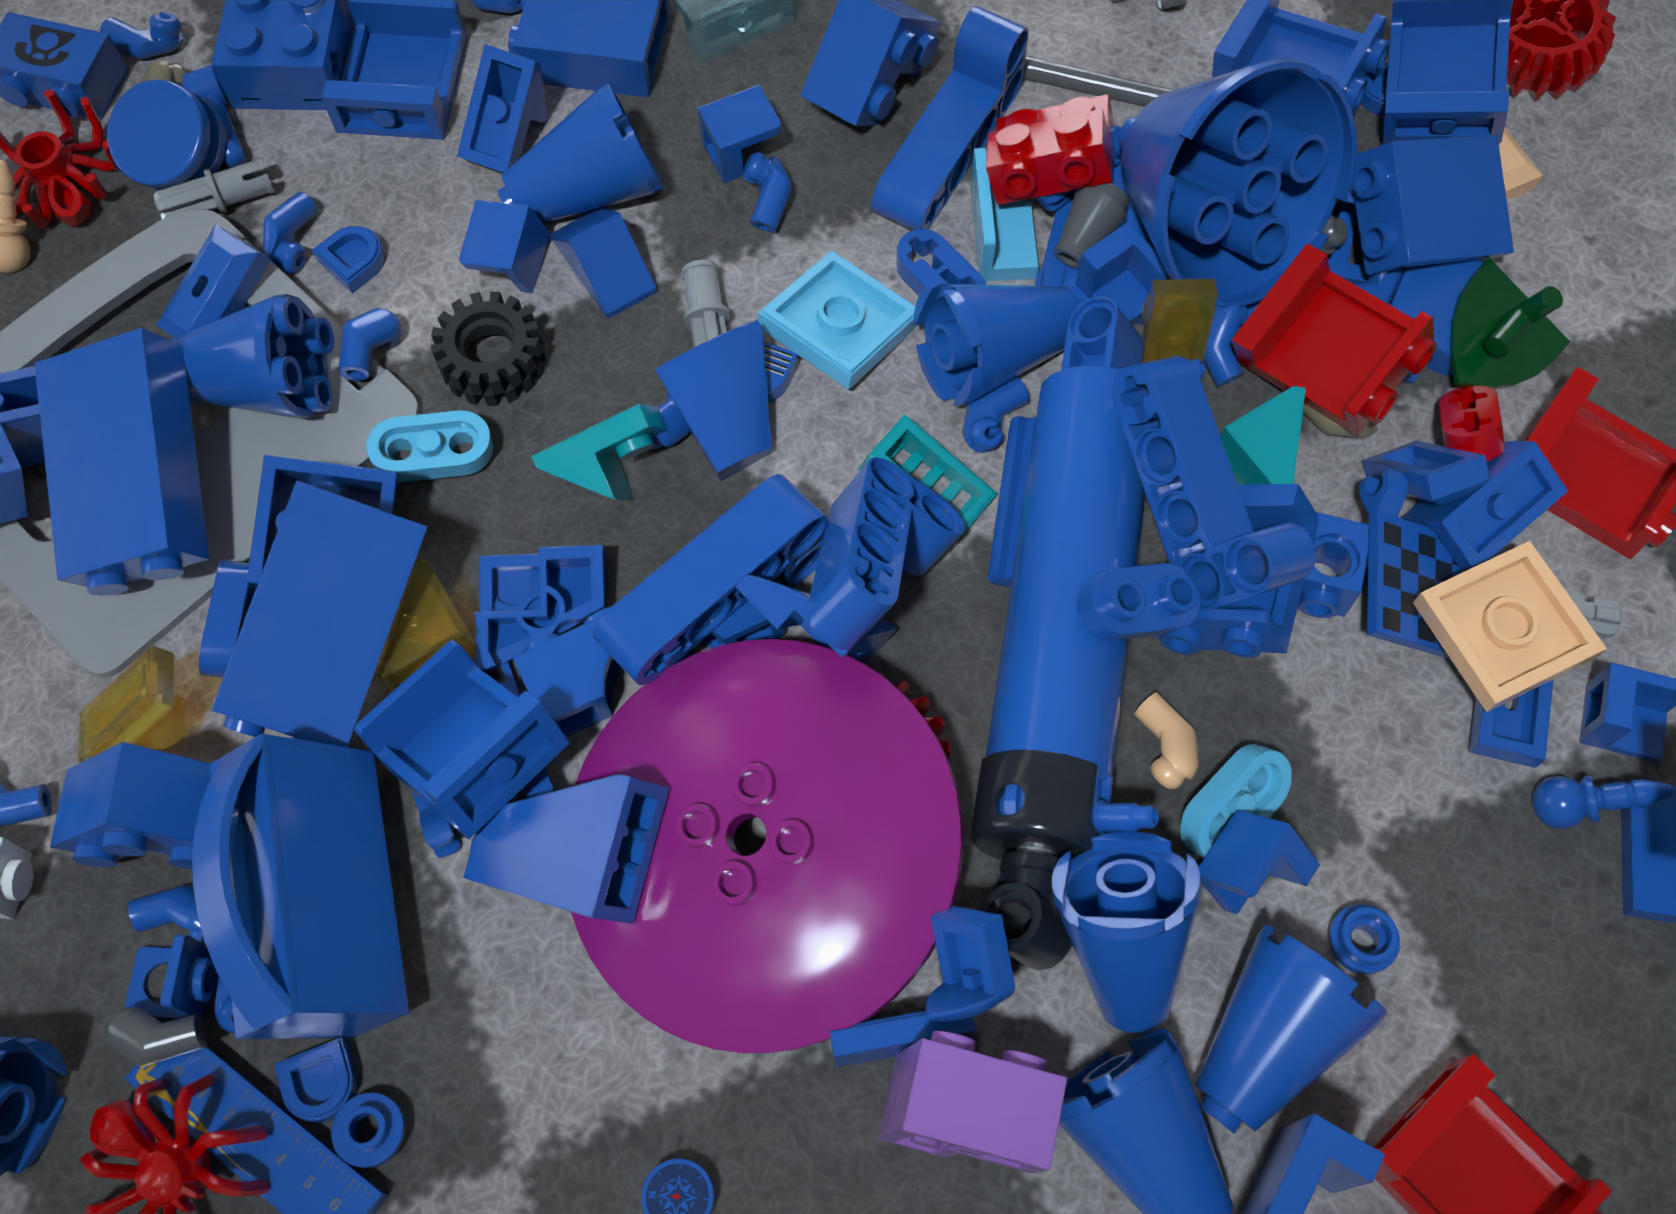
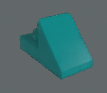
M637 404L531 457L535 467L611 499L632 500L634 498L616 454H618L620 460H625L651 449L654 446L651 437L668 430V427L659 407Z

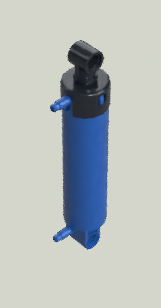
M1095 296L1085 300L1071 314L1067 326L1061 371L1051 374L1041 384L986 755L982 759L970 832L971 842L981 852L1000 860L999 870L1001 874L999 887L989 894L982 905L981 911L1002 915L1010 958L1035 970L1054 967L1065 958L1072 946L1053 899L1052 874L1059 859L1070 850L1072 859L1079 854L1092 850L1093 843L1091 839L1109 832H1136L1139 829L1154 828L1159 820L1158 811L1151 805L1139 806L1136 803L1113 804L1115 780L1112 775L1128 639L1105 641L1095 637L1083 625L1077 610L1078 591L1087 579L1108 569L1137 566L1146 494L1113 398V384L1117 374L1124 367L1142 363L1143 338L1116 303L1106 296ZM1200 359L1189 360L1196 368L1200 379H1202L1206 370L1204 362ZM1032 918L1030 927L1022 935L1024 925Z

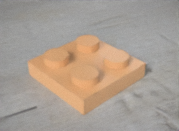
M1531 541L1523 543L1421 592L1413 602L1486 712L1596 659L1607 649Z

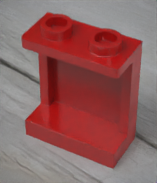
M1308 243L1231 339L1238 362L1283 391L1292 386L1306 388L1304 404L1357 437L1370 421L1378 424L1387 416L1398 397V392L1395 389L1409 372L1417 375L1422 371L1431 359L1437 343L1434 342V317L1421 311L1413 319L1330 271L1328 255Z
M1577 366L1554 396L1525 441L1536 442L1568 490L1565 495L1547 510L1631 560L1647 543L1658 548L1676 526V514L1671 511L1676 504V450L1586 399L1599 378Z
M1474 1054L1450 1063L1373 1146L1385 1154L1374 1179L1409 1214H1603L1598 1207L1612 1192L1600 1178L1584 1180L1578 1176L1486 1086L1496 1075Z

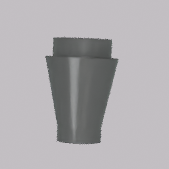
M1111 182L1076 189L1060 240L1053 250L1054 256L1063 264L1078 270L1081 254L1114 232L1127 219L1125 209L1129 204L1128 196Z

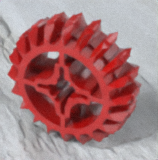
M1514 0L1510 17L1507 85L1511 86L1512 98L1522 89L1529 90V94L1534 101L1544 95L1545 92L1558 99L1567 90L1576 92L1580 86L1584 85L1587 80H1590L1594 74H1597L1612 48V41L1616 35L1613 32L1616 17L1607 10L1610 0Z

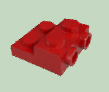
M1108 94L1093 98L1076 97L1064 104L1037 110L1021 109L1011 113L1009 116L997 118L996 131L988 134L985 167L997 205L1112 182L1113 112Z

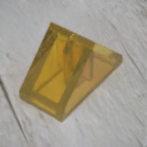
M418 558L415 560L374 672V677L388 695L449 641L457 642L465 649L471 659L475 658V641L428 560Z

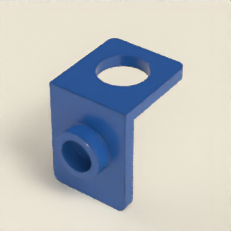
M176 934L172 948H139L124 1008H141L154 1018L179 1019L197 1013L204 1020L207 1001L212 998L218 980V973L207 946L189 935ZM168 963L160 1003H156L149 998L146 991V983L154 969Z

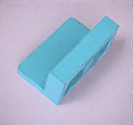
M974 148L970 195L978 272L985 281L1036 279L1039 265L1031 199L997 205L985 168L986 148Z

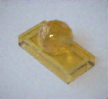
M1215 278L1152 280L1151 291L1142 307L1144 323L1142 363L1173 356L1203 361L1218 296Z
M156 646L147 649L80 712L77 761L79 763L121 742L134 743L137 746L161 751L176 745L183 738L190 722V716L183 698L174 693L173 652Z

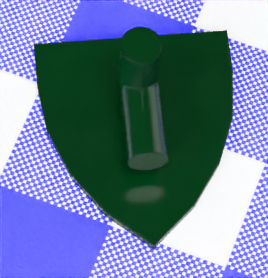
M1490 258L1486 259L1470 277L1459 294L1451 319L1450 360L1455 385L1465 387L1478 385L1490 388L1510 387L1537 376L1549 366L1570 343V340L1546 317V315L1562 306L1563 297L1561 292L1553 286H1547L1528 298Z

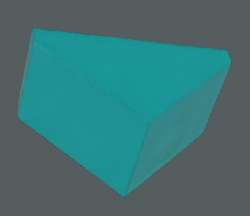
M1292 386L1224 427L1221 439L1237 485L1294 484L1306 388Z

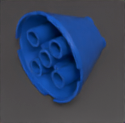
M1288 59L1257 63L1164 93L1146 105L1137 117L1128 119L1122 126L1118 137V143L1122 149L1121 173L1125 187L1167 274L1189 296L1203 302L1214 303L1223 308H1229L1237 304L1241 307L1263 300L1307 243L1319 250L1322 249L1329 238V235L1322 233L1331 216L1337 199L1346 202L1356 163V126L1350 103L1344 91L1330 75L1322 73L1303 62Z

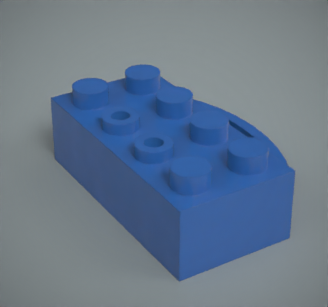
M260 734L209 764L211 780L201 801L194 829L192 881L197 915L205 944L214 967L232 999L231 1013L234 1018L235 1038H353L409 1014L374 753L372 751Z

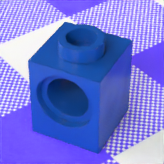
M1316 512L1319 516V522L1313 543L1316 554L1315 563L1330 567L1337 577H1329L1322 574L1314 565L1310 574L1305 577L1298 606L1303 613L1317 618H1331L1336 615L1345 617L1361 594L1368 556L1369 524Z

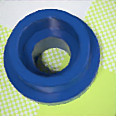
M1365 904L1349 906L1342 910L1330 925L1328 941L1331 952L1343 967L1354 973L1363 975L1379 973L1389 967L1397 958L1400 950L1398 929L1385 912L1374 906ZM1362 929L1370 934L1373 939V949L1371 952H1364L1355 947L1352 941L1353 930Z
M379 1093L357 1095L348 1100L335 1116L331 1130L334 1149L339 1157L350 1165L360 1168L380 1166L389 1161L400 1149L406 1132L405 1117L399 1105L385 1095ZM374 1116L378 1123L376 1135L372 1140L360 1143L356 1137L357 1125L363 1118Z

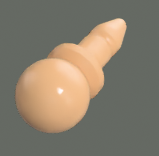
M0 160V273L10 274L22 270L28 264L31 257V248L28 240L22 234L27 229V223L20 219H14L17 215L16 197L13 195L15 192V182L8 164Z

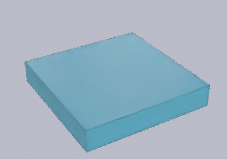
M832 250L760 310L757 318L765 333L848 390L916 328L914 326L915 305Z

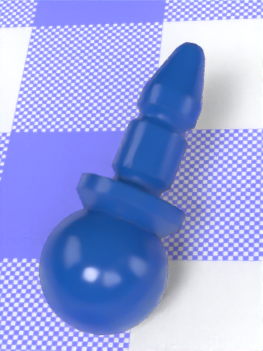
M1592 775L1584 776L1579 783L1569 777L1553 776L1543 780L1535 788L1532 794V808L1539 820L1547 826L1556 829H1568L1578 825L1585 817L1593 823L1600 822V809L1604 808L1610 811L1628 809L1632 805L1637 807L1649 806L1673 795L1674 789L1667 783L1643 779L1633 780L1630 784L1616 782L1596 787L1593 785Z

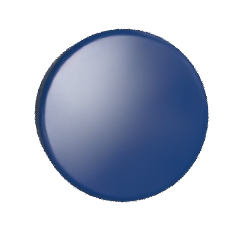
M148 80L131 87L116 102L108 121L107 142L113 161L121 172L131 180L159 191L204 177L203 170L210 169L212 174L218 172L225 155L226 133L220 115L206 99L170 81Z

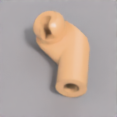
M1155 692L1137 708L1134 715L1160 740L1162 755L1151 764L1152 775L1165 788L1178 789L1186 778L1193 779L1199 768L1197 735L1194 728L1159 693Z

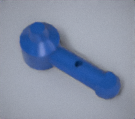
M208 65L185 73L181 86L206 99L217 110L223 121L226 133L224 164L230 168L244 164L247 158L225 107L229 105L227 96L212 66Z

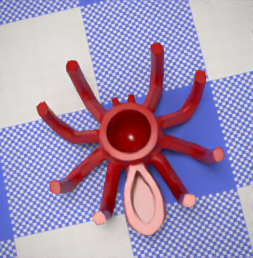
M49 89L43 94L60 121L63 131L61 136L57 137L47 131L34 132L24 137L17 145V148H15L0 132L1 150L15 164L21 165L12 176L15 182V189L21 183L16 201V216L24 212L42 229H45L52 220L50 204L57 218L68 226H77L91 216V202L69 181L71 178L95 198L101 200L108 199L107 192L96 174L90 173L86 176L74 167L75 164L104 171H112L118 168L110 154L107 140L102 143V124L89 98H81V104L92 125V139L90 142L70 144L74 141L75 136L71 120L55 93ZM102 143L109 161L73 153L96 151ZM33 184H35L40 213L27 203Z
M208 1074L185 1085L180 1090L174 1106L176 1138L172 1139L170 1132L148 1106L149 1098L164 1092L168 1081L158 1078L141 1084L134 1092V1105L126 1100H115L96 1109L89 1129L90 1139L96 1149L86 1152L79 1159L85 1170L93 1176L135 1181L136 1187L110 1200L102 1199L88 1204L84 1209V1214H115L144 1198L147 1202L138 1214H155L159 1207L163 1208V1214H177V1208L181 1212L191 1213L195 1210V1207L189 1199H204L206 1192L203 1189L205 1186L215 1193L231 1197L266 1194L270 1189L267 1180L234 1181L214 1175L211 1172V1162L206 1149L263 1141L267 1137V1130L260 1125L207 1132L202 1134L197 1141L189 1140L188 1109L192 1098L216 1083L211 1074ZM111 1156L134 1158L139 1164L136 1166L101 1161Z

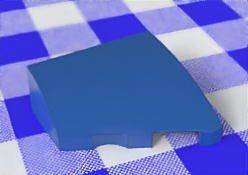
M758 320L718 335L655 368L658 378L688 425L692 436L720 482L773 452L763 343L764 334Z
M603 545L539 547V554L479 556L480 612H475L476 666L483 672H490L512 660V657L525 652L526 647L534 640L549 634L559 635L586 621L593 613L606 608L607 555Z
M747 574L735 586L777 630L800 625L820 646L834 650L841 658L849 656L863 664L897 630L895 626L881 618L853 649H837L820 638L809 624L806 609L810 594Z

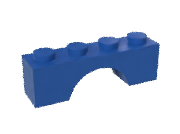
M748 601L699 644L712 649L721 645L747 640L779 639L785 636V628L777 630ZM611 607L593 613L586 619L584 625L562 635L549 634L534 640L526 647L525 652L512 657L528 693L541 701L566 738L612 717L613 690L623 668L593 638L596 624Z

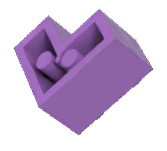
M933 1031L931 1040L922 1038L896 1055L877 1140L945 1158L961 1154L1028 1173L1051 1169L1067 1077L1045 1072L1047 1064L1045 1059L1010 1050L1003 1051L1002 1060L974 1052L976 1041L962 1035L943 1031Z

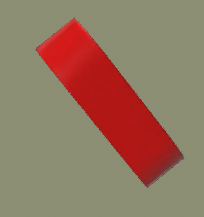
M1468 386L1454 389L1440 398L1439 407L1445 447L1485 455L1486 462L1497 458L1504 452L1503 425L1498 395L1495 389L1488 386Z

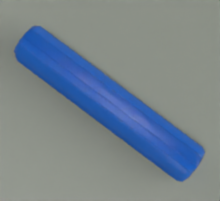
M1016 416L1012 418L1009 425L988 571L989 582L997 586L1011 587L1036 418Z

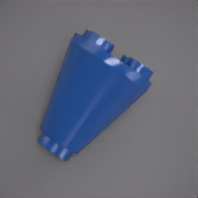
M289 294L275 295L170 340L183 346L189 400L292 418H307L316 412L328 411L332 406L333 391L328 380L327 354L333 350L334 346L332 327L326 318H315L311 309L299 297Z

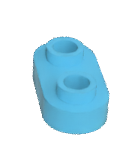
M458 410L386 419L371 430L366 442V451L374 469L397 472V482H410L465 476L480 471L492 457L493 440L486 422L480 416L470 411ZM461 443L473 444L471 450L466 453L457 454L453 452L454 448ZM398 451H412L410 456L404 460L397 461L393 459Z
M1249 744L1240 748L1187 805L1180 826L1181 839L1184 846L1190 852L1205 858L1236 810L1270 818L1284 802L1290 790L1292 771L1288 759L1278 751L1257 744Z

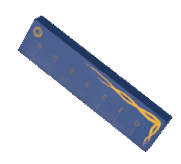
M209 1045L203 1049L148 1066L139 1067L135 1065L124 1078L136 1089L139 1085L158 1078L167 1080L165 1091L150 1097L149 1100L174 1121V1106L180 1090L185 1085L202 1076L211 1074L216 1083L194 1096L189 1106V1135L197 1141L202 1134L207 1132L256 1125L264 1127L267 1130V1137L263 1141L210 1147L207 1150L243 1181L267 1180L270 1189L261 1196L282 1214H375L389 1196L353 1165L342 1160L335 1150Z

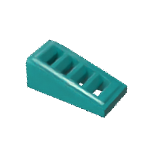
M905 414L867 455L858 469L860 471L871 458L879 457L893 463L910 475L921 462L931 469L922 478L920 483L930 489L941 475L951 481L940 495L948 503L953 500L961 489L971 495L969 500L958 511L965 525L962 535L997 495L991 487ZM902 448L911 456L900 467L892 458Z

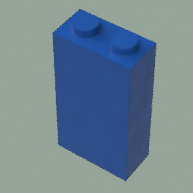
M138 328L35 362L57 580L87 587V592L91 595H115L129 590L130 582L144 578L149 580L175 578L184 573L183 567L209 560L183 346L144 328Z
M296 480L211 709L213 712L226 715L223 726L253 737L264 734L267 728L292 736V739L348 747L427 526Z

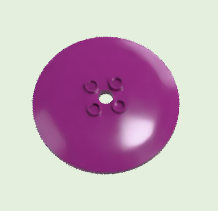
M779 639L741 641L697 653L672 665L657 679L636 691L612 716L598 735L585 758L575 786L622 774L670 788L633 924L595 919L571 912L579 937L591 961L618 996L643 1018L665 1032L690 1043L715 1050L737 1053L784 1052L826 1042L831 1039L830 1031H833V1029H847L858 1023L865 1022L893 1001L915 978L936 946L930 916L937 912L948 910L955 903L961 878L964 852L963 816L952 768L939 740L915 706L887 679L867 665L849 656L841 658L834 650L820 645ZM760 818L766 828L765 843L755 854L742 856L734 844L735 831L744 820Z

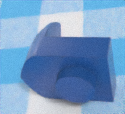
M951 906L948 910L937 912L930 916L943 983L927 999L926 1013L930 1020L947 1022L973 1018L989 1011L1012 996L1015 991V981L1002 915Z

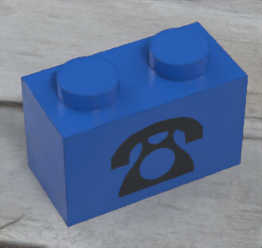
M7 12L0 24V97L19 107L31 104L52 109L43 94L46 90L50 89L57 96L69 118H76L78 115L87 117L81 104V98L88 97L99 119H103L129 71L109 34Z

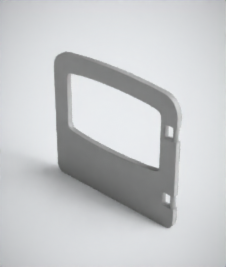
M193 208L169 214L78 273L0 332V373L33 367L35 362L51 357L72 339L147 286L182 265L193 262L214 225L231 232L247 244H251L227 219L214 211ZM272 261L268 264L246 304L251 306L275 295L289 294L299 297L311 309L315 318L324 317L329 321L334 335L333 350L327 354L328 380L333 391V403L328 411L316 412L307 418H292L230 407L194 438L209 560L183 567L184 573L175 578L165 580H149L144 578L130 582L129 590L120 594L91 595L87 592V587L57 580L53 540L46 542L35 540L16 520L0 523V581L80 666L95 677L106 678L122 672L207 601L212 595L217 569L222 560L249 563L264 455L365 468L371 463L366 451L367 438L377 424L393 417L420 414L419 404L412 392L372 357L369 375L373 380L358 391L346 378L339 374L343 328Z

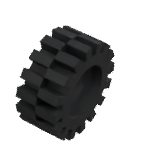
M490 291L489 301L483 302L480 292L470 294L473 304L466 307L459 298L451 303L455 315L451 316L443 311L437 318L441 328L433 327L431 333L434 342L431 345L432 354L446 385L449 384L452 393L458 398L464 394L467 402L478 405L481 396H484L488 407L498 406L497 396L505 394L508 403L518 400L515 389L521 387L528 393L534 387L531 376L540 379L544 371L541 362H546L544 343L532 311L527 305L522 308L519 299L511 295L504 304L501 292ZM503 336L511 342L509 351L497 360L479 363L473 362L467 357L469 348L482 338Z

